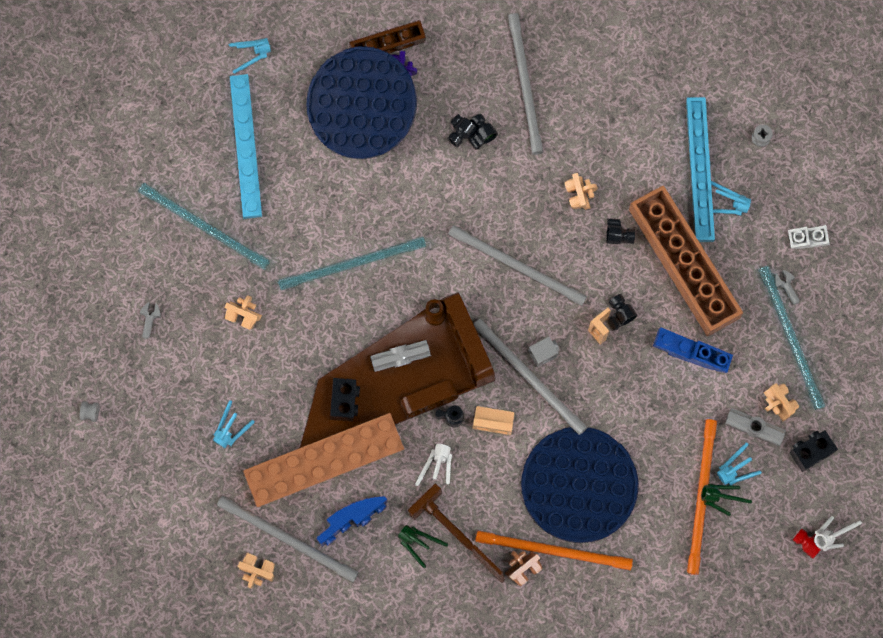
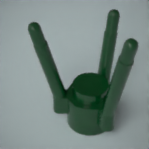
M708 484V486L705 485L701 492V499L705 501L704 505L711 506L728 516L731 515L730 512L715 504V502H719L720 498L752 503V500L722 494L719 491L739 490L740 486Z
M406 525L398 535V538L402 540L400 544L410 552L423 568H426L424 562L409 544L413 545L416 542L425 549H430L427 544L418 539L419 535L445 547L448 546V543L426 534L414 526L411 528Z

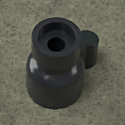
M457 114L450 121L456 131L452 132L447 138L458 148L463 143V139H469L477 131V128L469 119Z
M477 114L470 120L477 128L475 134L469 139L475 150H478L482 145L488 144L497 137L498 132L491 123L485 122L486 119L482 114Z
M607 219V244H621L623 241L634 244L635 229L628 228L624 230L620 219Z
M622 294L616 295L609 301L611 307L616 309V312L608 320L614 331L630 323L638 316L633 307L625 303Z
M457 405L450 406L446 412L442 410L435 412L437 419H445L446 424L453 428L459 427L464 421V413Z

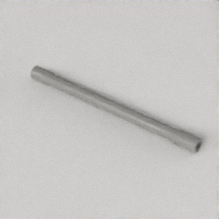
M513 13L508 15L509 26L513 37L526 110L531 150L533 155L543 153V147L537 125L519 14Z
M455 225L452 226L448 234L566 296L567 299L581 306L587 298L586 295L563 285L477 239Z
M482 319L474 323L476 331L542 395L578 435H581L588 428L528 369Z
M222 496L219 499L217 506L235 514L318 561L345 579L354 582L359 572L341 564L249 512L229 498Z

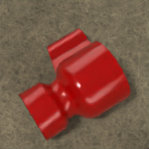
M801 528L793 538V541L801 544L803 552L814 559L821 550L815 544L816 534L808 536V532Z

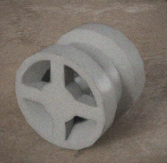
M767 125L757 126L752 134L753 143L759 147L768 145L773 134L771 128Z
M83 401L80 408V420L90 419L92 422H97L100 410L99 403L89 404L87 401Z

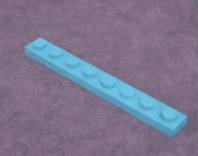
M248 74L230 76L243 219L262 217Z
M706 97L687 98L694 234L699 242H714Z

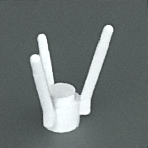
M436 444L435 450H431L430 456L415 483L416 486H419L433 458L437 462L433 479L437 478L441 463L446 461V484H450L452 454H450L451 448L449 446Z
M831 516L819 530L815 531V544L823 549V551L843 547V543L834 544L835 537L861 525L862 522L858 521L833 533L832 531L825 530L834 519Z

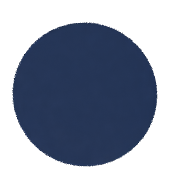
M373 47L345 49L327 59L321 65L316 75L313 76L306 99L308 120L317 138L326 147L341 156L352 159H370L381 156L399 145L413 125L417 111L415 84L405 66L389 53Z
M568 427L543 438L529 454L521 478L523 501L532 519L551 536L571 543L595 542L616 532L631 515L637 501L639 488L636 467L623 445L609 434L589 427L581 435H578L572 427Z

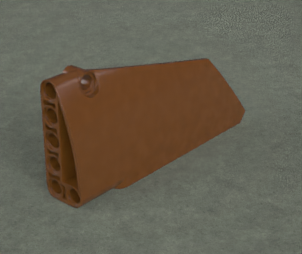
M459 292L444 297L441 300L432 299L428 301L426 309L318 379L300 448L388 413L391 414L394 424H399L451 403L459 395L494 382L495 373ZM433 308L439 309V312L432 313L430 312V310ZM424 340L427 341L431 356L411 361V363L399 367L394 366L377 372L374 371L370 356L390 351L391 348L405 344L410 345ZM333 378L357 380L356 385L360 386L359 397H355V404L358 405V416H354L353 422L330 420ZM345 386L341 388V392L349 394L351 389ZM343 405L339 408V411L345 414L350 409L348 406Z

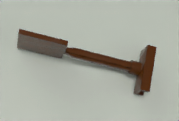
M435 483L407 510L410 513L409 515L414 520L424 511L429 515H433L503 583L505 581L503 572L438 509L439 507L434 501L443 493L441 488Z

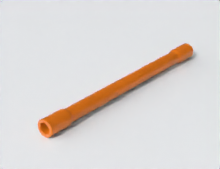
M706 419L704 446L691 551L687 574L699 575L700 552L706 510L705 501L701 499V492L703 487L709 484L713 445L717 428V421L712 419Z
M478 530L475 540L478 543L500 545L609 565L614 568L630 571L633 563L631 558L603 555L505 537Z

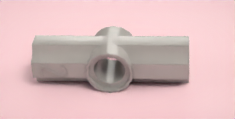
M424 340L410 345L405 344L391 348L390 351L374 354L370 357L374 371L377 372L394 366L406 365L411 363V361L423 359L431 355L427 341Z
M733 408L730 409L725 425L745 432L750 437H757L777 446L781 445L786 432L782 428L765 422L760 417H752ZM751 424H758L760 431L752 430Z

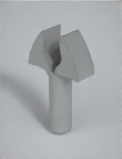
M782 270V274L786 279L784 282L780 280L776 273L774 278L775 288H784L794 305L798 304L800 300L790 285L795 277L791 273Z
M149 302L140 311V315H144L146 318L142 334L144 339L150 338L153 320L161 318V312L157 304H155V310L151 315L148 312Z

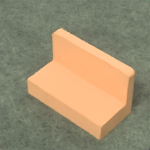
M609 307L590 322L588 328L590 334L600 345L606 341L609 330L603 324L609 317L611 311Z
M477 406L473 429L511 435L514 412Z

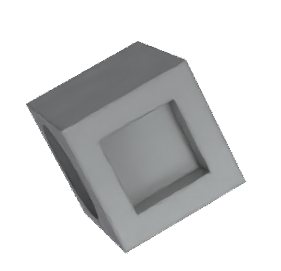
M547 337L530 346L528 352L538 368L557 358L560 349L555 340L552 341L550 337Z

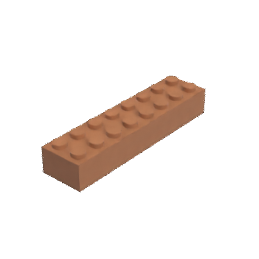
M664 185L633 201L629 207L630 213L706 336L708 337L739 320L743 315V311Z
M388 413L243 470L256 506L260 507L402 451L404 447L392 416Z

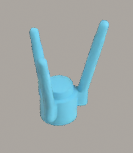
M268 39L230 43V47H254L255 54L259 53V56L233 70V73L235 74L260 59L267 58L266 53L271 52Z
M711 181V185L718 188L716 193L734 200L732 207L736 208L735 210L713 209V213L741 216L742 212H748L751 204L750 198H746V196Z
M229 400L213 438L214 442L224 448L227 445L232 446L255 423L254 420L250 421L234 437L230 438L232 434L228 430L234 422L237 413L233 414L225 428L222 427L232 405L231 400Z
M745 443L724 465L719 467L720 470L717 472V475L724 485L728 483L733 485L736 482L762 473L759 470L735 478L737 476L736 471L752 461L751 457L735 467L729 466L749 445L748 443Z

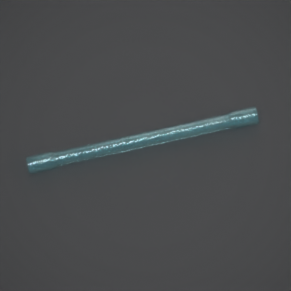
M143 183L140 186L139 193L159 203L246 257L261 269L265 270L269 265V259L252 251L163 196L148 184Z
M423 236L389 248L299 275L279 279L280 290L289 289L305 282L401 253L425 248V239Z
M764 266L758 271L785 332L808 389L815 411L825 408L826 405L803 354L770 267Z

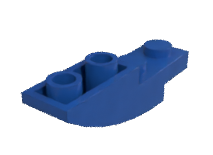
M662 327L658 329L653 344L654 347L668 352V355L723 373L728 372L733 357L732 354L701 341L695 342Z
M382 496L364 499L337 511L327 519L330 527L316 538L321 546L325 544L329 546L336 540L335 536L340 531L344 533L352 526L351 522L357 527L360 525L365 526L372 520L371 516L375 512L379 514L387 507L385 505L388 502L387 498Z

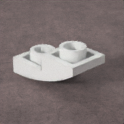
M826 225L808 229L807 227L788 230L791 249L830 245Z

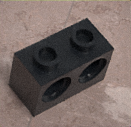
M333 378L330 420L353 422L354 416H358V405L355 404V397H359L360 386L356 385L357 380ZM349 387L351 393L343 394L341 388ZM346 405L350 411L344 414L339 411V408Z
M817 430L808 436L809 440L806 442L800 440L792 446L793 449L790 455L801 472L806 471L838 450L826 430L821 433ZM816 441H822L825 444V449L818 448ZM801 450H804L808 453V459H804L801 457Z

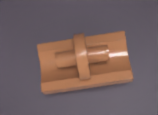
M513 551L510 553L513 559L508 562L511 568L505 572V575L519 586H522L528 581L523 573L529 568L532 574L535 575L543 569L539 562L541 558L532 551L528 555L524 551L519 554Z

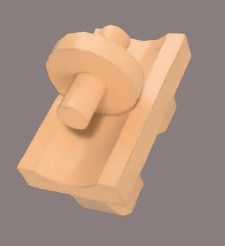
M578 173L572 174L573 178L564 182L567 192L577 191L578 196L569 198L571 207L573 209H590L588 196L590 199L594 198L593 192L598 189L597 184H591L590 179H586L583 182L582 176H579Z
M249 295L245 300L240 297L238 298L237 303L242 304V306L234 302H227L224 307L227 309L225 319L236 322L240 314L244 316L241 326L249 330L253 328L256 321H260L262 315L248 309L255 310L256 304L251 303L252 297Z
M775 383L764 392L767 397L766 401L769 404L765 409L767 412L773 410L775 415H779L781 420L785 421L795 413L799 405L794 399L787 400L785 395L789 392L785 384L777 385Z
M247 553L243 562H239L238 568L252 574L251 576L247 574L243 576V580L249 582L248 588L252 589L254 584L262 585L263 581L257 579V576L272 582L275 564L264 560L262 568H256L254 566L258 557Z

